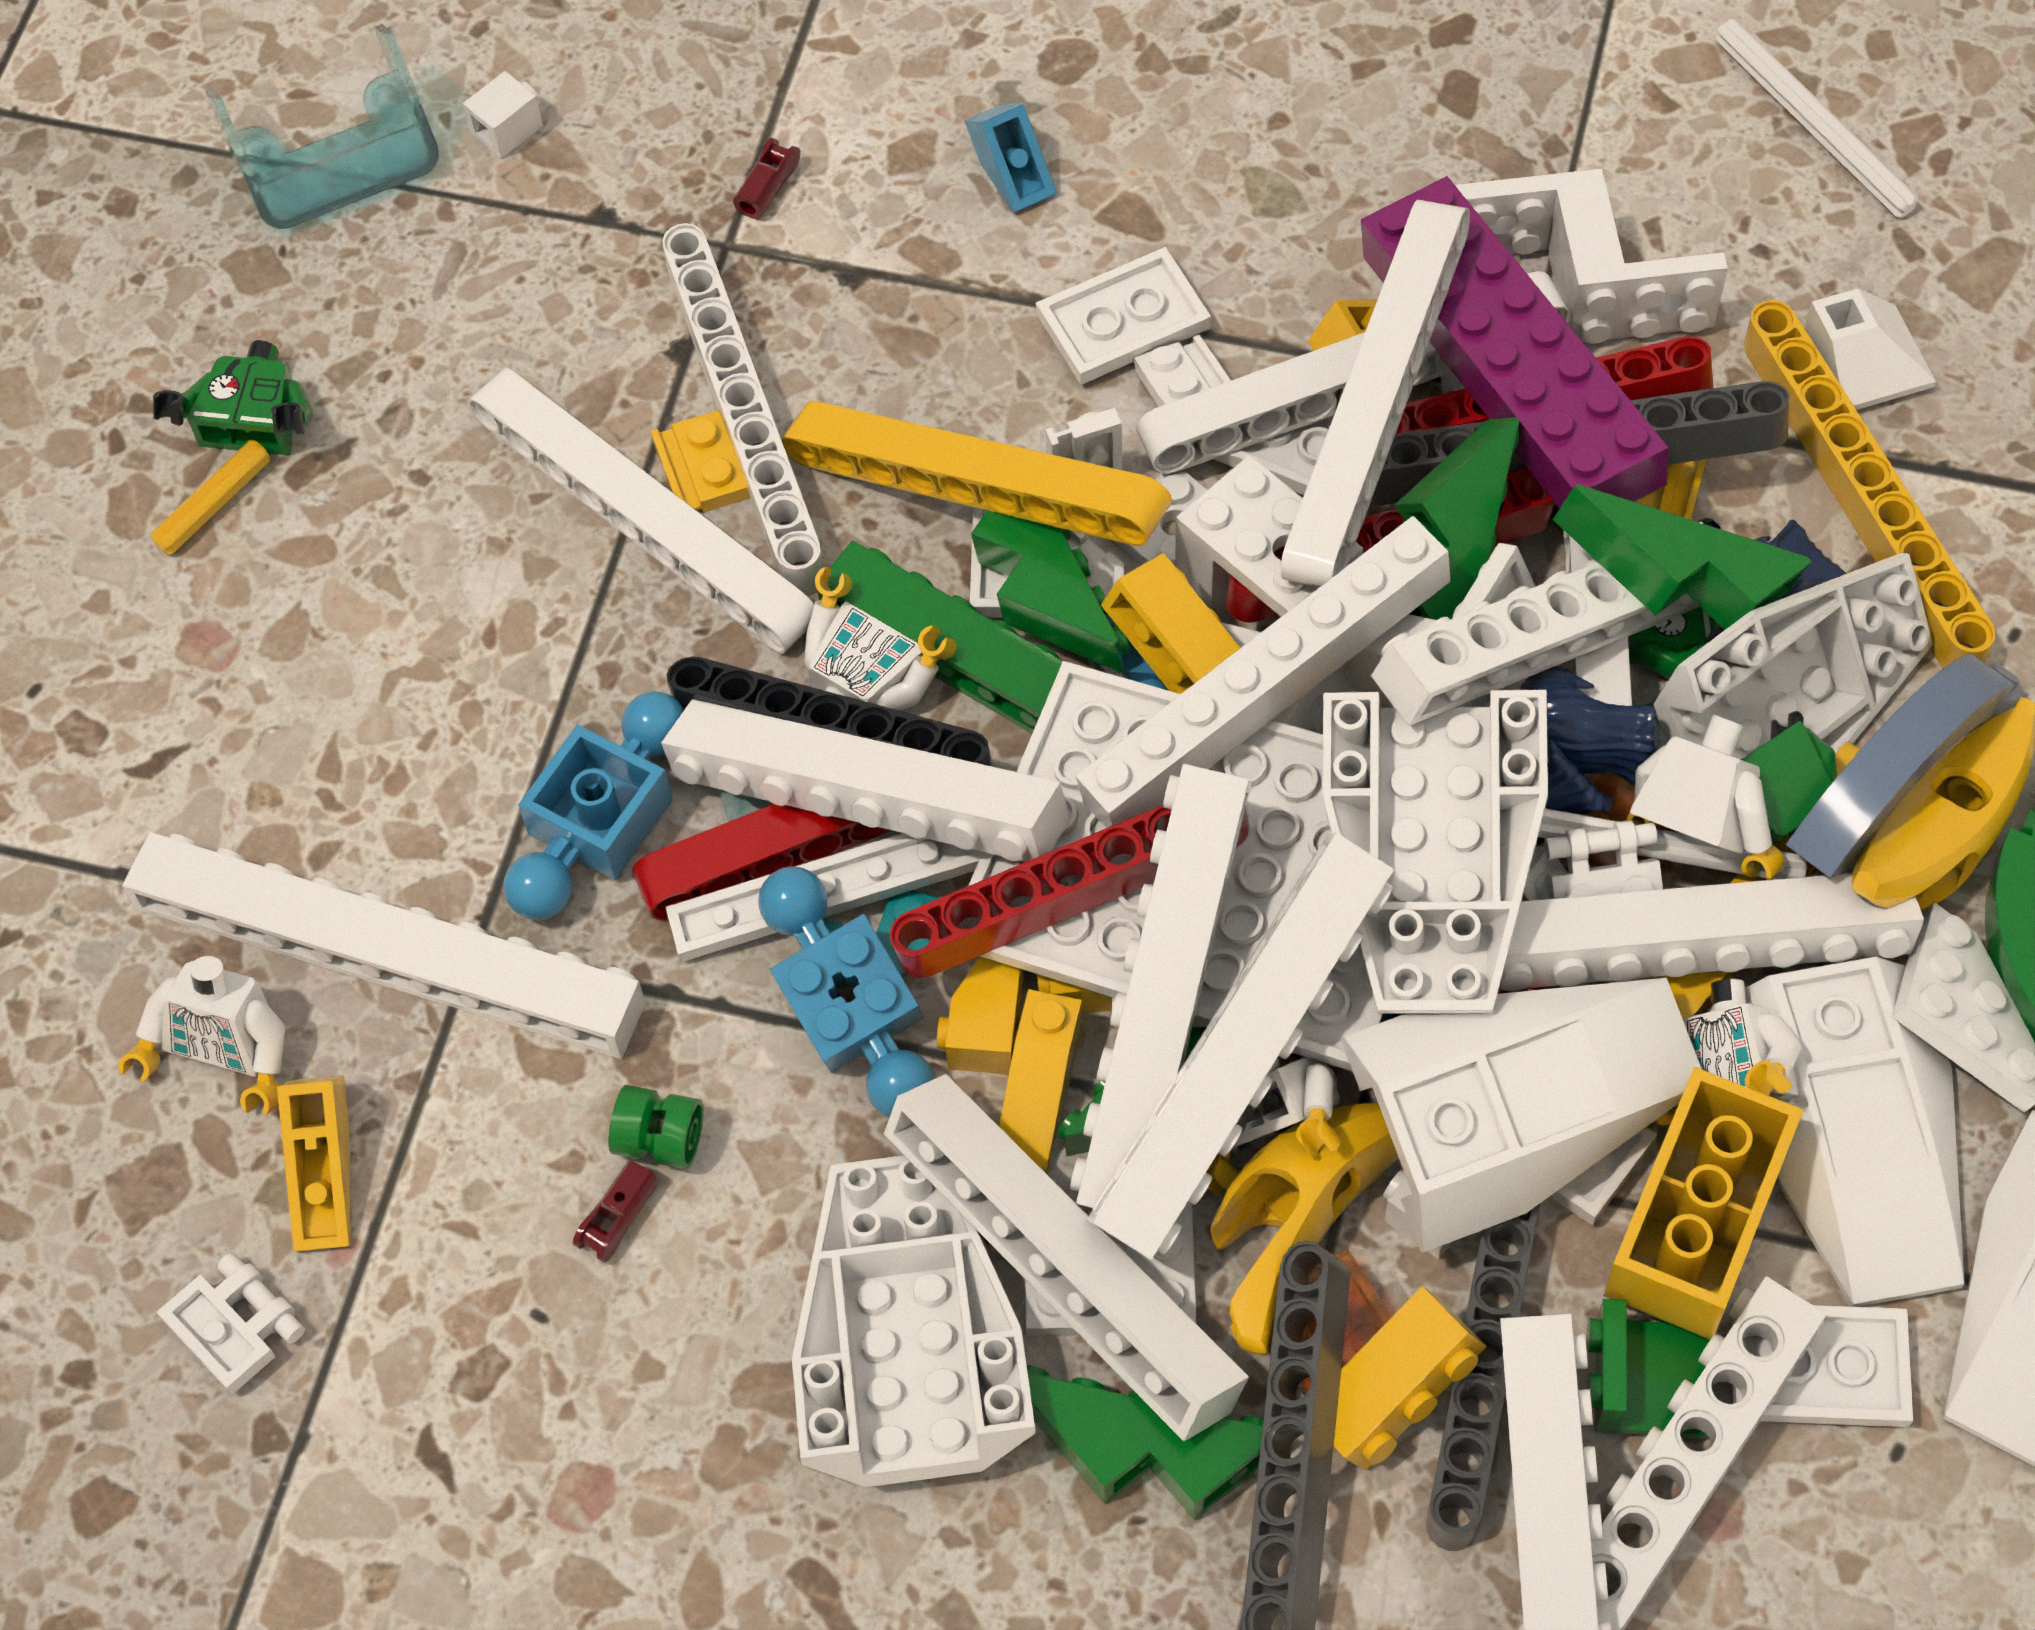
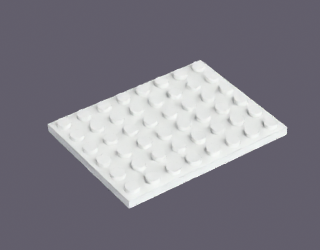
M1066 661L1062 662L1017 769L1019 773L1061 783L1070 821L1051 851L1106 829L1083 803L1075 775L1180 695L1179 693ZM1271 720L1209 768V770L1249 779L1251 787L1246 809L1250 828L1246 840L1235 850L1194 1023L1208 1026L1326 835L1332 834L1322 797L1323 734ZM982 852L969 886L1025 862L1010 861L1002 856ZM1121 854L1114 857L1110 862L1118 865L1125 864L1134 856ZM1079 875L1067 876L1059 884L1064 886L1075 885L1083 877ZM1142 888L981 955V957L1116 998L1117 993L1127 994L1132 973L1123 971L1130 939L1140 940L1145 918L1137 916ZM1027 896L1017 897L1010 902L1009 906L1017 908L1025 906L1032 898ZM976 917L967 918L959 924L958 928H972L981 919ZM1360 943L1347 962L1344 963L1338 959L1327 977V979L1333 982L1332 988L1316 1011L1309 1007L1297 1025L1298 1028L1303 1030V1034L1291 1053L1352 1071L1340 1037L1384 1022L1386 1014H1378Z

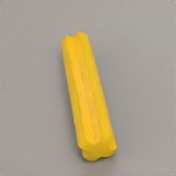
M249 440L151 533L150 537L156 547L167 555H171L179 549L270 462L268 451L257 441Z

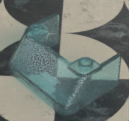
M377 25L374 27L391 72L374 78L364 90L363 103L370 121L285 154L282 153L275 136L263 127L249 126L236 131L219 93L214 88L205 91L246 188L259 215L268 225L278 229L296 226L424 176L436 166L439 158L438 145L394 32L385 25Z

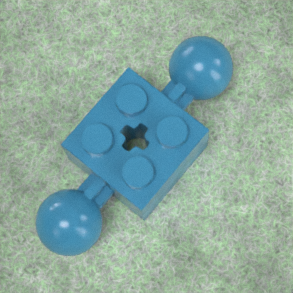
M657 691L646 692L635 697L627 705L622 716L621 728L625 740L620 746L579 724L575 726L518 804L528 835L548 845L543 853H529L515 860L505 874L503 883L505 899L512 910L518 915L530 920H545L560 913L567 905L571 896L572 881L569 869L576 860L613 880H616L673 800L665 769L648 760L650 758L666 756L661 742L685 710L677 699L667 693Z
M794 866L781 868L773 872L764 881L758 897L759 910L763 920L770 928L784 935L795 936L802 950L769 970L830 1073L858 1056L865 1055L871 1066L866 1079V1091L869 1101L880 1114L890 1118L898 1095L935 1079L932 1067L922 1056L912 1051L899 1050L892 1036L923 1019L924 1016L865 914L858 916L830 933L823 921L827 910L828 898L822 881L813 872L805 868ZM843 985H857L853 989L856 996L853 1001L846 1003L842 997L835 998L839 994L838 989Z

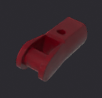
M769 138L755 166L733 199V204L740 214L755 220H759L763 216L781 186L796 170L801 155L800 148L791 146L787 149L779 146L777 139ZM774 163V164H777L778 166H777V168H776V167H773V166H771V165Z
M632 1160L627 1161L600 1202L578 1227L573 1238V1245L579 1249L587 1246L597 1252L598 1260L603 1263L607 1262L615 1253L629 1226L659 1184L658 1178L650 1170ZM605 1218L614 1222L608 1233L599 1228Z

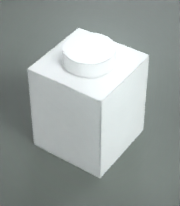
M506 71L463 103L470 133L501 159L543 127L539 110L541 100L537 92L530 84L525 81L519 83Z

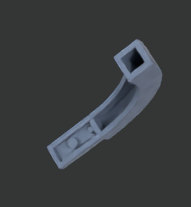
M1972 654L1962 656L1946 666L1916 691L1870 738L1818 800L1786 845L1829 878L1845 873L1901 800L1956 742L1979 724L2012 709L2021 697H2028L2026 693L2017 688L2020 680L2005 668L1997 664L1989 667Z

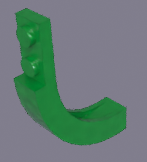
M2031 808L2021 831L2010 827L1998 853L1990 875L1986 896L1985 930L1989 956L2035 1042V810Z

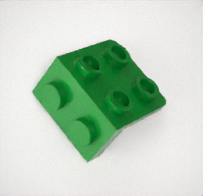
M1603 1299L1597 1318H1588L1586 1338L1587 1353H1596L1595 1373H1588L1586 1388L1590 1389L1591 1407L1595 1408V1432L1648 1435L1654 1426L1664 1431L1675 1414L1667 1409L1669 1402L1685 1379L1695 1384L1705 1369V1366L1699 1363L1698 1359L1710 1340L1670 1323L1627 1320V1300ZM1687 1429L1680 1434L1683 1438L1703 1439L1708 1437L1707 1434L1698 1429Z

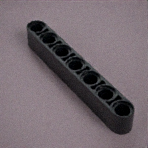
M691 656L682 658L670 666L666 674L671 696L677 699L684 709L694 699L993 767L988 740L982 734L973 730L702 657Z

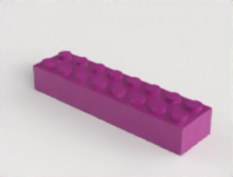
M1448 176L1361 219L1363 258L1384 284L1416 200L1469 209L1470 222L1465 246L1429 342L1489 419L1518 418L1519 441L1515 452L1559 509L1577 484L1633 502L1667 485L1669 447Z

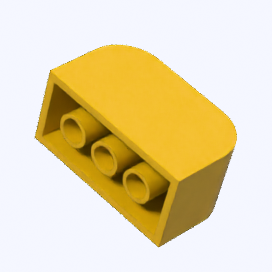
M1694 1067L1613 1263L1603 1296L1609 1299L1627 1300L1628 1307L1711 1340L1713 1335L1715 1336L1803 1109Z

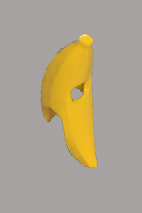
M2021 697L2012 709L1989 719L1959 740L1924 774L1886 818L1858 855L1851 878V889L1854 893H1858L1876 906L1884 908L1896 906L1915 896L1920 910L1930 907L1932 903L1935 902L1937 904L1948 897L1969 878L1999 836L2025 786L2035 747V702Z
M1378 1103L1349 1104L1332 1110V1116L1327 1122L1341 1138V1144L1335 1152H1330L1325 1144H1323L1318 1150L1317 1159H1313L1296 1138L1295 1132L1303 1122L1301 1121L1281 1132L1261 1148L1230 1184L1210 1229L1212 1241L1217 1250L1226 1248L1253 1227L1262 1225L1280 1227L1231 1299L1229 1313L1233 1323L1230 1329L1242 1350L1263 1356L1268 1354L1273 1337L1280 1265L1287 1250L1296 1243L1304 1241L1319 1244L1339 1215L1399 1159Z

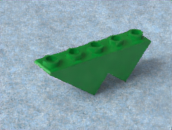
M1517 417L1487 420L1395 504V507L1405 521L1414 516L1448 550L1451 582L1410 612V615L1434 620L1448 617L1451 620L1456 607L1463 602L1476 581L1480 568L1488 561L1489 555L1492 553L1496 543L1495 527L1500 505L1507 494L1508 485L1506 479L1511 456L1519 441V420Z
M1579 484L1574 486L1553 518L1568 535L1655 616L1686 593L1724 630L1748 612L1782 599L1789 593L1812 562L1806 556Z
M987 510L972 531L971 536L978 563L1008 575V578L997 592L1003 621L1014 628L1122 673L1124 671L1122 655L1131 652L1128 640L1116 624L1110 625L1106 617L1108 614L1101 606L1106 598L1099 585L1090 587L1086 578L1091 576L1081 549L1078 547L1071 550L1067 543V540L1071 539L1070 531Z
M1027 1365L1035 1423L1105 1505L1150 1469L1195 1521L1259 1467L1264 1420L1262 1418L1244 1416L1238 1421L1224 1417L1200 1433L1183 1441L1134 1390L1129 1391L1128 1395L1107 1391L1103 1384L1088 1378H1073L1072 1382L1050 1378V1374L1047 1371Z

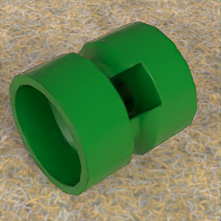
M624 1085L617 1096L610 1121L608 1136L610 1154L643 1160L650 1153L653 1154L655 1163L688 1169L693 1162L700 1141L704 1116L702 1100L676 1094H669L664 1100H660L656 1090ZM664 1120L661 1134H658L660 1122Z

